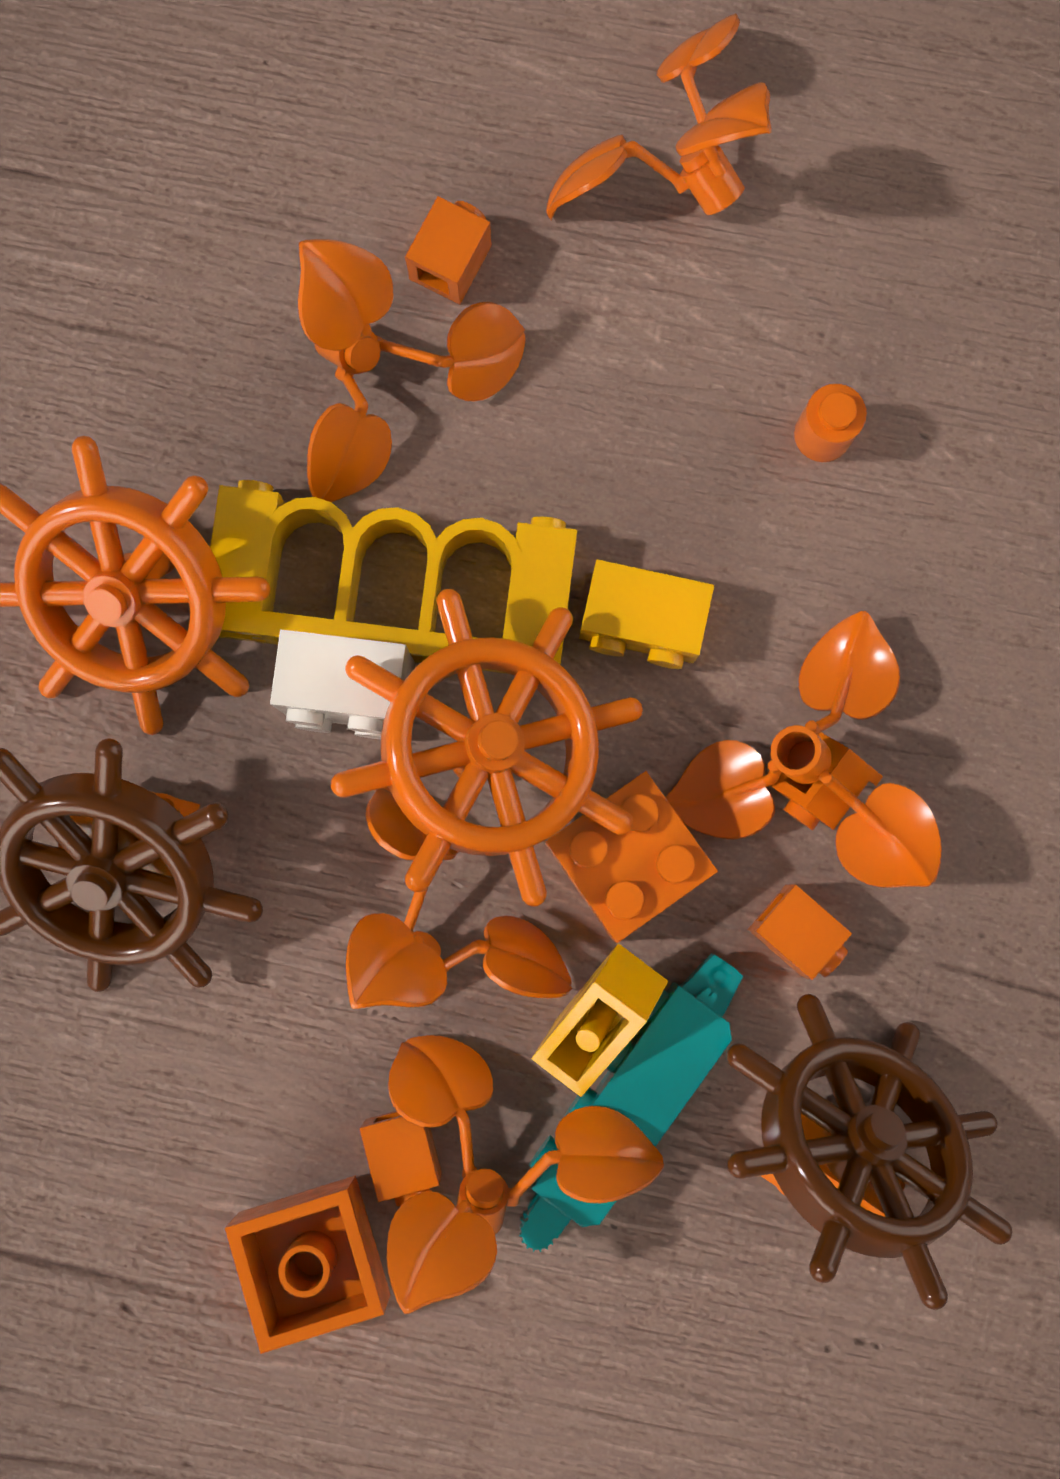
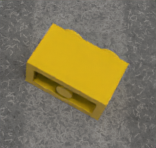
M596 559L579 639L590 641L589 649L601 654L624 656L625 649L649 654L647 662L671 669H682L683 662L694 663L700 655L714 585Z
M618 943L557 1017L531 1059L582 1097L647 1022L668 980Z

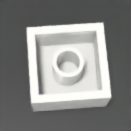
M280 629L270 705L285 714L286 722L295 724L297 729L330 733L332 723L348 725L347 729L355 731L354 735L381 739L383 722L390 701L350 679L345 671L346 662L353 656H364L403 680L414 670L415 662L406 644Z

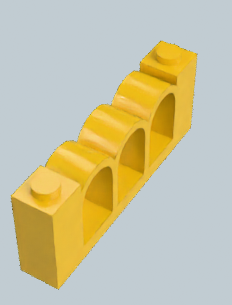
M239 480L238 487L219 485L210 549L217 560L222 577H263L269 582L271 587L268 598L263 601L226 602L225 619L219 635L220 638L278 645L280 629L382 641L406 644L414 662L421 663L428 656L448 646L445 633L435 632L438 614L436 600L441 591L443 571L448 558L457 549L470 543H485L496 547L506 556L511 566L503 631L504 639L532 646L550 612L558 607L568 609L577 530L566 528V522L561 519L539 516L531 518V524L518 522L516 539L514 535L499 523L484 518L462 519L446 527L436 538L431 526L419 515L399 507L375 510L363 516L352 527L347 515L332 502L316 497L295 498L285 503L279 492H273L274 487L272 485L255 480ZM308 523H324L335 527L343 534L344 551L334 619L273 612L284 544L295 529ZM389 533H404L413 536L427 549L428 560L418 630L354 622L361 568L366 550L376 539ZM563 642L553 658L559 664H561ZM482 669V671L506 673L497 670Z

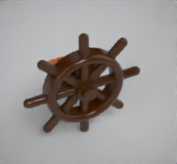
M103 739L97 744L94 774H65L49 778L40 783L9 750L0 748V781L19 800L0 828V887L10 906L0 910V936L7 935L28 925L53 945L87 959V985L95 992H102L110 986L112 964L136 965L156 961L164 957L172 963L191 985L197 988L207 986L212 979V971L187 943L197 929L205 912L247 923L259 920L263 913V906L258 899L214 888L212 863L201 838L222 828L227 823V809L219 803H212L200 809L201 804L178 799L168 794L151 792L139 785L121 779L123 749L121 744L115 739ZM40 823L58 842V847L33 841L35 826ZM41 869L66 875L67 877L51 885ZM144 896L178 904V906L170 914L163 917ZM74 901V902H75L78 906H80L81 908L86 909V910H89V913L86 912V911H84V910H82V909H80V908H78L77 906H75V905L72 904L71 902ZM118 906L133 923L115 922V907Z
M805 994L799 998L797 1010L812 1045L802 1050L782 1070L744 1044H733L726 1052V1060L732 1068L767 1090L761 1115L764 1147L734 1152L727 1161L728 1171L733 1177L738 1179L756 1176L763 1177L775 1185L787 1197L798 1213L821 1233L809 1264V1272L817 1282L828 1283L835 1278L845 1248L859 1254L877 1258L903 1257L922 1303L932 1310L941 1309L947 1303L948 1293L927 1246L948 1232L958 1220L998 1245L1009 1242L1012 1237L1013 1231L1008 1221L970 1196L973 1183V1163L968 1139L992 1135L998 1126L997 1119L988 1111L958 1115L941 1088L926 1072L912 1062L920 1038V1031L915 1024L910 1022L901 1023L895 1031L890 1047L860 1038H836L819 998L812 994ZM826 1076L839 1108L808 1088V1082ZM854 1078L875 1087L868 1106L865 1105ZM896 1104L906 1113L912 1123L903 1124L898 1115L894 1113ZM925 1147L931 1169L905 1153V1151ZM905 1185H908L928 1199L925 1208L917 1217H914L903 1192Z

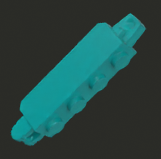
M711 953L680 986L673 982L667 991L663 990L647 1022L606 1068L608 1072L597 1088L593 1090L589 1087L582 1097L577 1095L565 1116L575 1109L586 1106H601L616 1110L635 1123L656 1147L732 1041L730 1024L723 1016L743 975L726 961ZM550 1135L537 1150L529 1164L531 1168L546 1152L558 1150L554 1137ZM558 1164L551 1165L531 1185V1189L536 1193L527 1204V1210H523V1216L520 1217L522 1222L520 1223V1229L522 1231L519 1232V1236L522 1237V1243L526 1244V1248H532L533 1252L535 1250L541 1252L544 1248L548 1250V1246L550 1244L553 1245V1239H557L571 1219L581 1227L600 1225L616 1201L586 1203L567 1196L557 1184Z

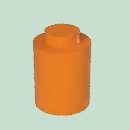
M829 384L821 387L811 396L794 429L795 442L802 454L817 462H830L838 459L847 451L866 422V406L859 393L843 384Z

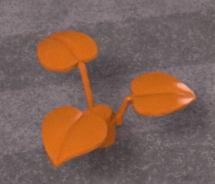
M736 13L722 19L711 28L703 30L685 40L664 59L657 71V76L662 83L668 82L681 74L682 82L698 123L688 130L675 146L678 154L682 156L679 161L683 167L680 174L637 142L629 141L626 143L623 135L614 136L582 153L563 171L553 186L548 199L546 213L550 220H552L558 207L604 182L629 157H637L674 185L679 194L690 189L706 215H713L724 210L741 196L745 186L719 145L750 136L771 133L769 117L770 91L763 82L753 84L727 97L706 114L694 81L697 66L717 56L736 34L740 24V19Z
M311 239L299 242L301 274L298 313L300 323L305 335L314 343L318 354L338 366L335 377L344 383L355 404L354 409L342 403L329 406L317 420L310 436L307 454V477L310 492L313 497L333 502L363 490L378 479L389 461L392 448L391 431L386 421L374 414L366 415L368 402L355 382L354 374H361L372 370L380 359L381 351H385L441 368L450 367L447 378L449 392L453 396L465 401H480L499 392L513 377L523 356L526 337L524 334L525 328L508 309L497 303L479 302L465 308L452 323L447 336V348L450 355H437L387 341L375 335L370 326L371 323L378 321L386 315L393 301V282L387 266L377 256L354 244L339 240Z
M866 611L853 614L835 625L816 643L805 658L799 674L801 698L811 709L831 712L828 716L816 722L808 721L805 726L793 725L781 730L771 744L772 760L768 763L770 771L767 775H765L764 760L758 751L737 740H723L711 744L700 751L689 763L675 787L665 797L683 823L690 828L712 837L735 840L758 833L772 820L775 814V802L766 787L774 785L781 773L802 784H810L820 780L857 812L841 822L835 841L837 856L842 866L850 875L865 884L880 888L929 887L936 881L940 870L942 842L939 828L931 809L918 794L905 786L885 783L875 788L864 804L828 772L832 759L831 751L828 745L819 737V733L837 724L841 719L842 712L857 720L869 719L880 714L890 706L899 689L900 669L896 656L881 635L874 620Z
M389 787L375 790L366 807V821L372 836L380 846L391 854L405 860H414L427 835L414 826L404 815L392 796ZM449 849L444 860L453 859L459 851ZM428 888L423 892H414L404 922L395 916L385 913H374L360 919L352 930L347 946L346 980L352 1009L380 1005L421 1007L432 1004L440 998L446 989L447 972L452 967L475 954H484L483 968L487 976L500 987L515 994L534 998H559L567 995L573 989L566 965L552 941L534 924L513 916H500L491 919L484 928L485 940H475L447 958L442 959L440 957L441 947L433 936L422 931L413 932Z
M418 1036L402 1042L389 1072L388 1091L391 1102L404 1119L423 1127H439L448 1123L454 1116L456 1117L460 1132L463 1180L460 1184L456 1207L446 1196L438 1192H422L404 1202L396 1211L391 1221L387 1241V1266L391 1286L404 1314H409L431 1303L462 1295L481 1284L491 1273L495 1265L497 1255L495 1235L503 1225L506 1207L517 1206L523 1193L551 1165L558 1164L556 1179L559 1188L564 1194L586 1203H607L633 1195L650 1185L663 1170V1156L628 1117L607 1107L586 1106L575 1109L564 1116L558 1123L554 1136L558 1150L546 1152L513 1188H508L506 1181L497 1172L491 1169L477 1170L474 1164L471 1124L466 1111L481 1108L489 1103L492 1098L493 1078L486 1061L470 1046L444 1036Z

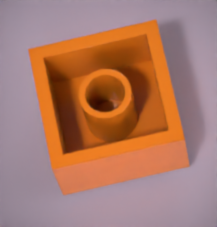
M644 771L606 798L631 814L633 826L628 833L616 834L582 815L545 841L547 848L615 943H619L718 872L647 771Z
M356 1175L241 1211L225 1227L260 1354L384 1315L391 1294Z

